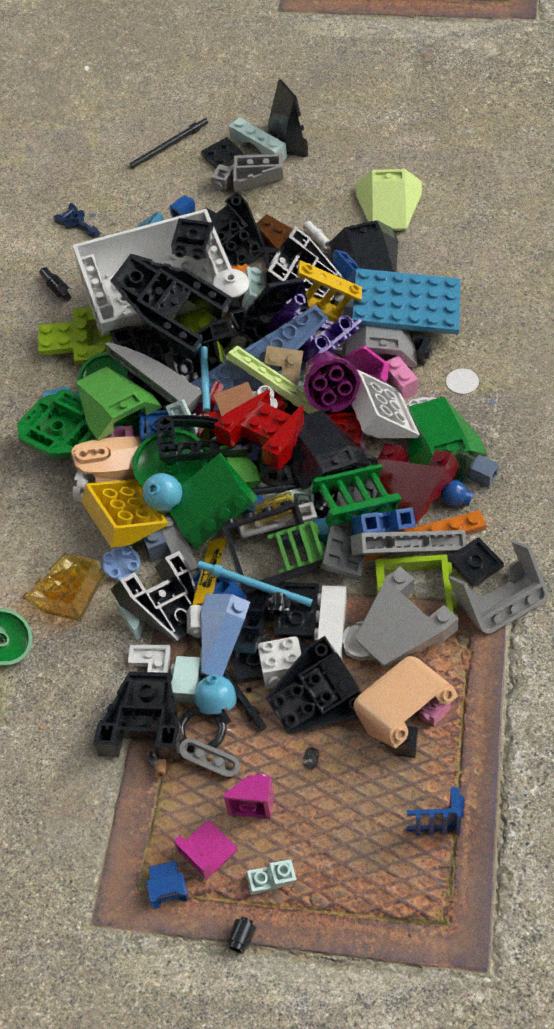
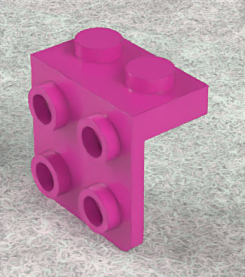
M361 346L342 357L350 362L356 371L360 370L384 383L387 381L390 364L368 347Z

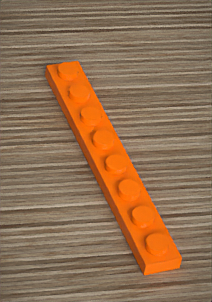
M479 510L399 532L465 530L466 535L486 530L487 525ZM365 555L363 562L388 555Z

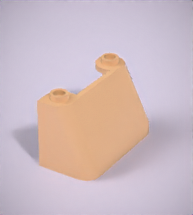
M408 656L362 692L354 701V710L368 735L397 748L408 736V729L405 724L408 718L434 697L439 703L445 705L457 698L458 694L449 682L424 662L413 656Z

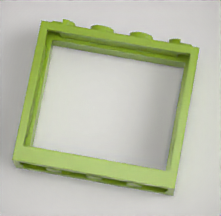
M447 554L375 559L377 593L385 580L384 573L394 572L400 566L405 571L442 569L446 607L458 617V614L453 612V608H456V597L451 595L453 588L448 578L449 574H452V564L447 562Z

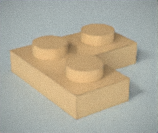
M267 346L264 364L281 366V375L298 386L303 351Z

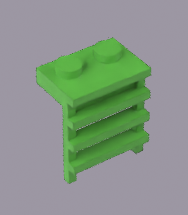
M310 520L304 522V524L267 535L268 539L276 537L285 567L278 569L279 573L323 559L325 547L323 542L319 541L318 535L320 532L316 523L314 524ZM299 530L308 560L302 562L292 535V531ZM286 533L288 534L297 562L293 565L289 564L280 535Z

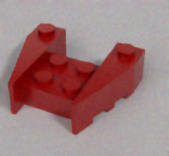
M266 390L225 413L214 425L216 441L230 448L242 437L263 446V464L280 471L291 458L293 447L296 445L298 434L301 432L304 424V409L301 405L292 415L271 406L270 391Z

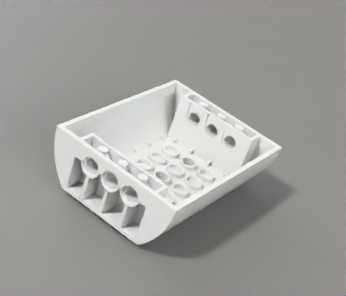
M207 209L73 245L82 284L101 337L110 335L109 331L122 327L133 326V328L147 325L127 301L121 300L124 297L110 282L130 254L153 259V262L161 264H171L175 268H186L212 285L215 276L219 272L232 269L214 226L207 259L195 260L190 256L179 258L172 254L171 243L178 219L184 218L212 222ZM187 300L177 316L200 310L201 308Z

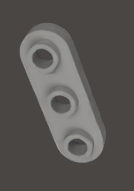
M188 738L180 744V754L183 758L225 777H234L240 770V763L237 758L205 743ZM194 746L195 751L191 754L188 753V747ZM210 754L214 756L212 762L207 761V756ZM228 763L233 764V769L230 771L226 769Z

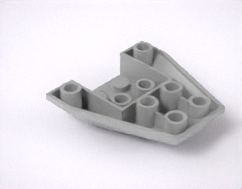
M358 325L360 328L351 335L346 344V355L361 346H366L374 353L399 355L407 366L417 367V350L408 330Z

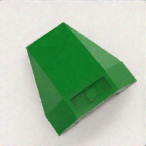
M445 397L409 406V413L420 434L418 438H409L410 463L429 465L435 450L453 452L455 458L467 455L469 461L476 459L478 455L487 456L481 438Z

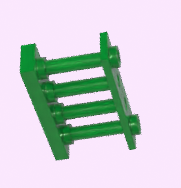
M382 464L369 465L365 468L313 479L309 492L310 494L320 492L330 510L325 521L328 527L351 522V517L360 514L384 513L398 509L402 499L399 493L388 494L379 480V475L383 468ZM372 481L380 497L371 498L362 482ZM354 484L363 501L354 502L345 486ZM337 488L346 505L336 506L328 490Z

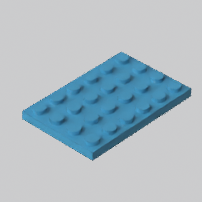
M356 268L355 284L362 287V300L359 302L354 299L352 320L355 323L361 318L362 322L358 325L458 335L461 278Z

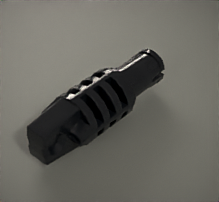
M47 267L40 269V275L46 280V285L58 298L62 296L66 301H69L72 298L67 291L69 286Z

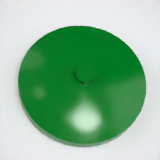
M175 429V443L201 441L191 432ZM154 433L145 439L136 450L133 458V472L142 489L146 480L158 473L169 474L175 477L182 485L208 464L209 459L164 463L159 459L157 433ZM164 437L162 439V441L164 442L171 440L170 437ZM206 448L201 449L202 452H207ZM185 449L182 451L183 454H188L191 452V450Z

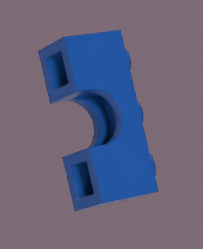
M413 507L384 513L360 514L350 518L353 535L393 532L416 527Z

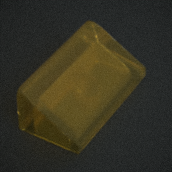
M285 492L256 502L253 506L257 515L262 513L261 509L273 506V509L281 507V502L291 500L293 503L294 500L292 493ZM291 510L259 520L260 524H263L278 519L280 517L292 514Z

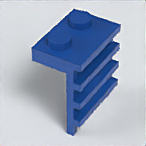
M459 787L450 788L449 809L407 810V816H416L415 826H407V832L416 831V836H418L420 831H429V835H434V831L442 830V835H447V830H455L456 834H460L461 818H464L465 801L464 795H460ZM429 815V825H421V816ZM434 815H442V825H434Z

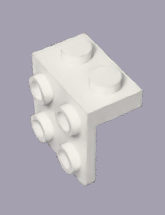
M297 637L259 643L258 650L265 688H274L301 655Z

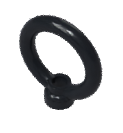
M199 707L189 709L180 718L184 740L188 739L185 734L188 721L198 714H205L199 711ZM221 709L222 713L208 714L214 718L218 725L216 737L207 744L214 748H217L223 742L226 735V725L231 722L225 709ZM194 746L188 747V751L194 752Z

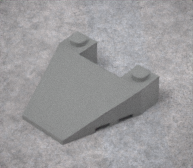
M401 566L385 578L355 638V641L383 667L400 661L414 652L424 651L426 647L441 644L458 630V617L444 605L428 617L407 598L414 592L415 579Z

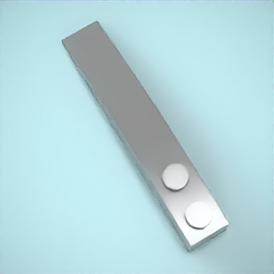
M110 342L106 344L108 355L170 403L184 399L190 413H192L203 402L201 389L196 385L190 384L185 376L177 374L164 364L142 353Z
M465 530L360 533L350 536L352 556L458 551L467 545Z

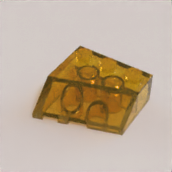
M64 553L48 569L49 573L42 580L39 579L35 583L33 590L30 593L26 592L22 597L47 614L81 622L105 572L98 560Z

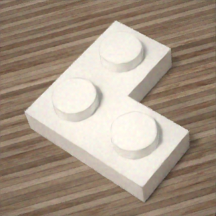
M130 645L129 667H148L147 672L169 673L171 647L170 645Z

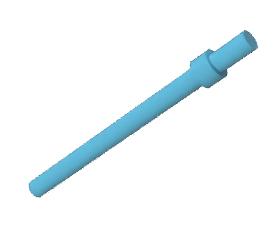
M199 561L197 568L210 572L213 576H222L271 594L280 592L285 594L286 598H289L291 601L308 607L311 606L313 601L310 598L223 569V566L218 564L212 565Z

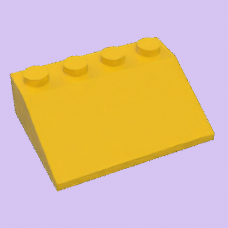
M136 479L85 484L82 504L111 548L131 545L168 526V521L163 514L153 510L145 503L142 488Z

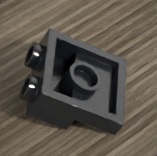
M179 218L171 243L172 254L179 258L190 256L195 260L207 259L213 223Z

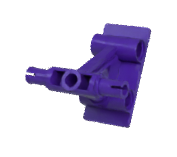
M297 294L293 299L287 300L284 306L272 316L271 322L267 324V330L272 333L302 314L299 311L306 301L305 297L302 294ZM343 315L335 322L327 320L318 329L323 332L316 337L312 335L302 345V360L305 362V365L301 367V371L306 369V363L314 355L324 351L332 352L342 342L347 340L360 328L358 324L362 322V319L360 318L354 323L349 316Z

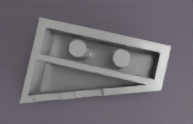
M282 154L234 156L233 183L235 192L238 191L240 193L284 179Z

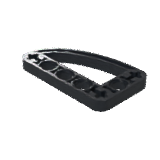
M170 415L160 417L157 420L159 459L164 463L214 459L220 453L224 457L244 456L251 453L252 441L242 437L235 444V448L229 447L227 450H221L220 447L224 446V444L216 441V439L175 443V427L215 429L214 425L220 419L198 415ZM165 424H167L168 430H164ZM164 437L171 438V440L167 442L162 441ZM202 448H210L208 452L201 451ZM185 449L191 450V452L188 454L182 453V451Z

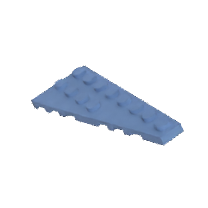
M314 305L244 350L263 363L265 362L267 346L299 350L328 320V317ZM229 360L209 372V392L215 381L224 385L222 391L249 382L252 391H257L259 387L264 385L261 381L249 375ZM266 364L276 372L281 368V366ZM201 377L190 383L193 386H198L202 391ZM216 403V405H215L213 411L219 409L218 406H217V403Z

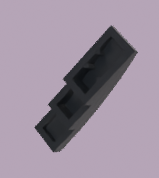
M256 590L253 593L240 630V636L235 644V652L256 653L270 615V611H266L265 605L266 598H271V593L262 590Z

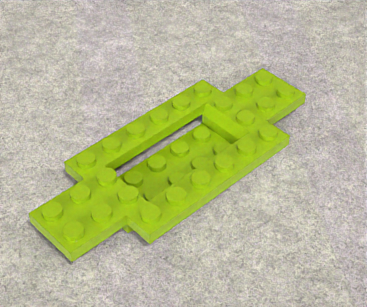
M91 307L72 308L73 321L38 325V352L40 356L74 352V364L82 365L90 357L107 352L106 344L110 342V335L101 337L98 328L92 329L91 324H95L96 321ZM200 309L176 316L174 320L196 333L212 322V315Z

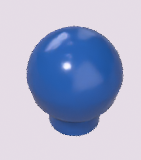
M453 480L441 491L443 502L449 506H459L461 504L469 506L473 496V492L467 490L465 485L458 480Z

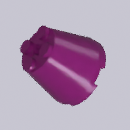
M324 351L314 355L306 363L303 386L305 395L313 407L337 412L347 408L354 402L359 390L360 377L350 362L330 351Z

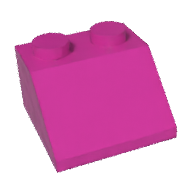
M265 774L248 775L224 793L228 815L271 819L274 800L271 777Z

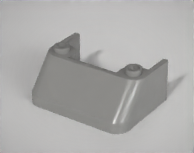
M515 540L511 542L518 560L511 563L508 567L510 581L481 598H478L477 594L469 589L466 582L453 576L448 578L460 607L480 631L491 634L546 601L548 590L531 546Z

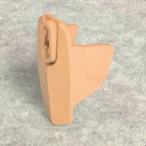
M140 436L102 438L99 441L97 439L75 445L71 451V456L76 469L83 474H94L96 483L136 479L133 472V458L141 444Z

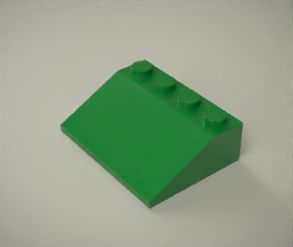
M220 453L181 485V501L173 507L170 514L184 537L196 550L221 530V526L225 525L224 521L239 516L254 504L258 497Z

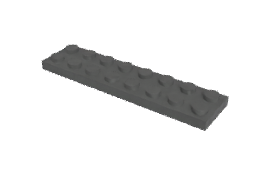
M365 454L370 465H378V458ZM347 468L342 470L341 473L352 470L351 468ZM372 481L362 482L370 497L376 498L377 490ZM354 484L345 486L354 502L363 501ZM337 489L335 504L339 507L345 506L346 503ZM351 522L329 527L321 569L359 580L365 555L352 556L350 536L353 535Z

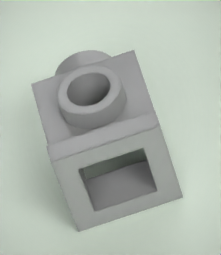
M219 164L211 176L212 186L218 191L221 189L227 190L233 182L234 168Z

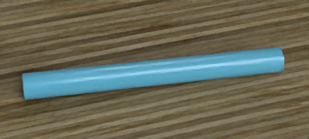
M202 346L200 358L203 411L209 412L207 347Z

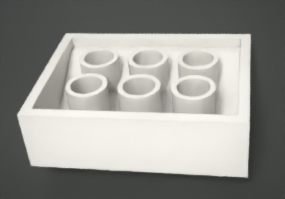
M357 370L360 377V385L355 396L356 399L352 403V408L355 410L356 418L360 422L363 433L376 438H418L420 434L399 389Z

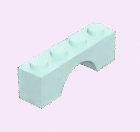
M240 117L229 125L231 141L241 147L250 142L262 154H282L283 161L287 159L286 144Z

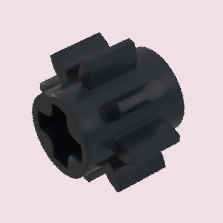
M275 592L271 595V598H266V611H270L269 613L273 617H283L285 612H290V599L286 598V595L283 593Z

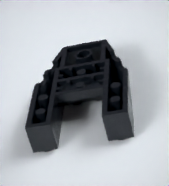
M134 254L128 256L110 280L143 321L176 352L191 361L201 349L203 337L175 321L174 318L187 300L220 320L230 308L233 298L186 268H175L171 264L153 262V259Z

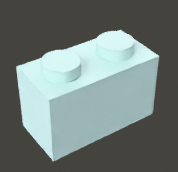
M176 656L175 664L171 666L175 701L195 704V689L202 677L201 658Z

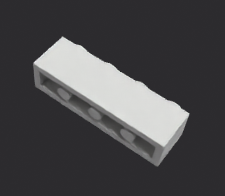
M322 586V593H318L317 604L321 605L320 611H316V623H319V628H315L314 640L326 636L342 659V639L345 629L347 602L346 587Z

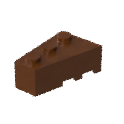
M268 214L256 223L265 247L280 248L293 230Z

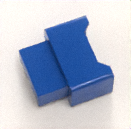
M176 861L149 867L151 880L146 881L152 909H157L161 903L171 900L189 901L184 874L179 873Z

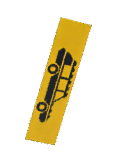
M224 537L209 541L204 562L220 565L226 543ZM201 570L193 605L203 603L206 594H213L217 577L211 575L210 572Z

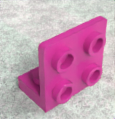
M207 820L186 840L181 835L173 840L179 854L205 880L213 875L238 851L237 847L210 820Z

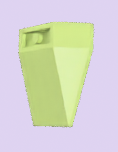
M406 169L371 170L356 182V197L368 222L378 220L393 228L394 231L407 230L422 195L421 180Z

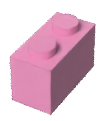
M396 356L386 361L390 364L387 379L389 385L399 389L404 400L418 393V378L403 360Z

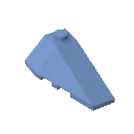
M206 594L200 611L202 627L200 630V637H202L201 674L206 676H223L250 604L249 601L233 594Z

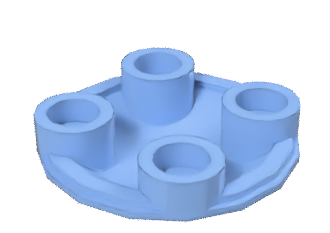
M130 545L114 548L103 555V571L112 580L119 581L132 573H137L140 568V556Z

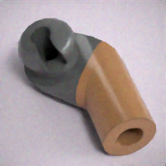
M150 749L146 754L147 761L155 768V777L162 779L166 774V759H160L157 750Z

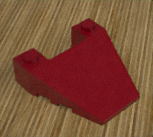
M384 444L378 457V464L383 466L379 480L388 494L399 493L402 499L398 509L413 507L415 524H417L430 509L429 505L435 498L438 499L443 488L453 481L459 464L453 452L435 450L429 465L407 463L408 457L401 445Z

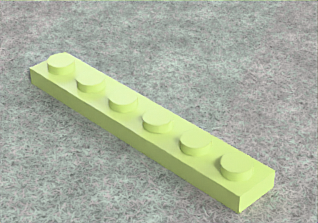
M239 346L228 352L226 359L261 381L264 385L271 387V389L288 399L295 406L300 407L302 405L304 411L308 414L321 410L316 409L309 403L303 389Z

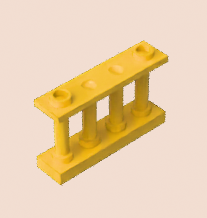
M301 260L298 262L297 275L299 276L297 278L302 277L303 281L306 278L314 282L305 293L309 309L316 305L328 317V321L335 322L343 316L344 308L351 299L359 302L362 300V287ZM321 285L329 288V291L322 299L313 296ZM336 292L345 295L337 306L328 303Z

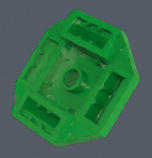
M65 389L58 391L57 394L39 399L17 422L20 443L47 457H56L64 461L72 457L71 451L75 445L90 441L95 437L88 428L80 397Z

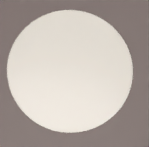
M456 369L449 373L446 383L453 392L466 394L477 388L479 379L469 369Z

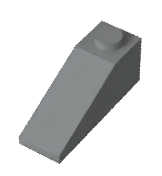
M172 515L165 516L168 526L160 530L166 540L170 555L180 551L191 572L199 569L189 544Z

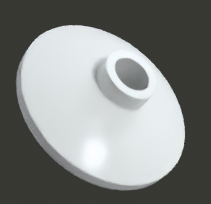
M226 269L215 276L213 285L231 297L237 298L247 291L249 280L246 274L240 270Z

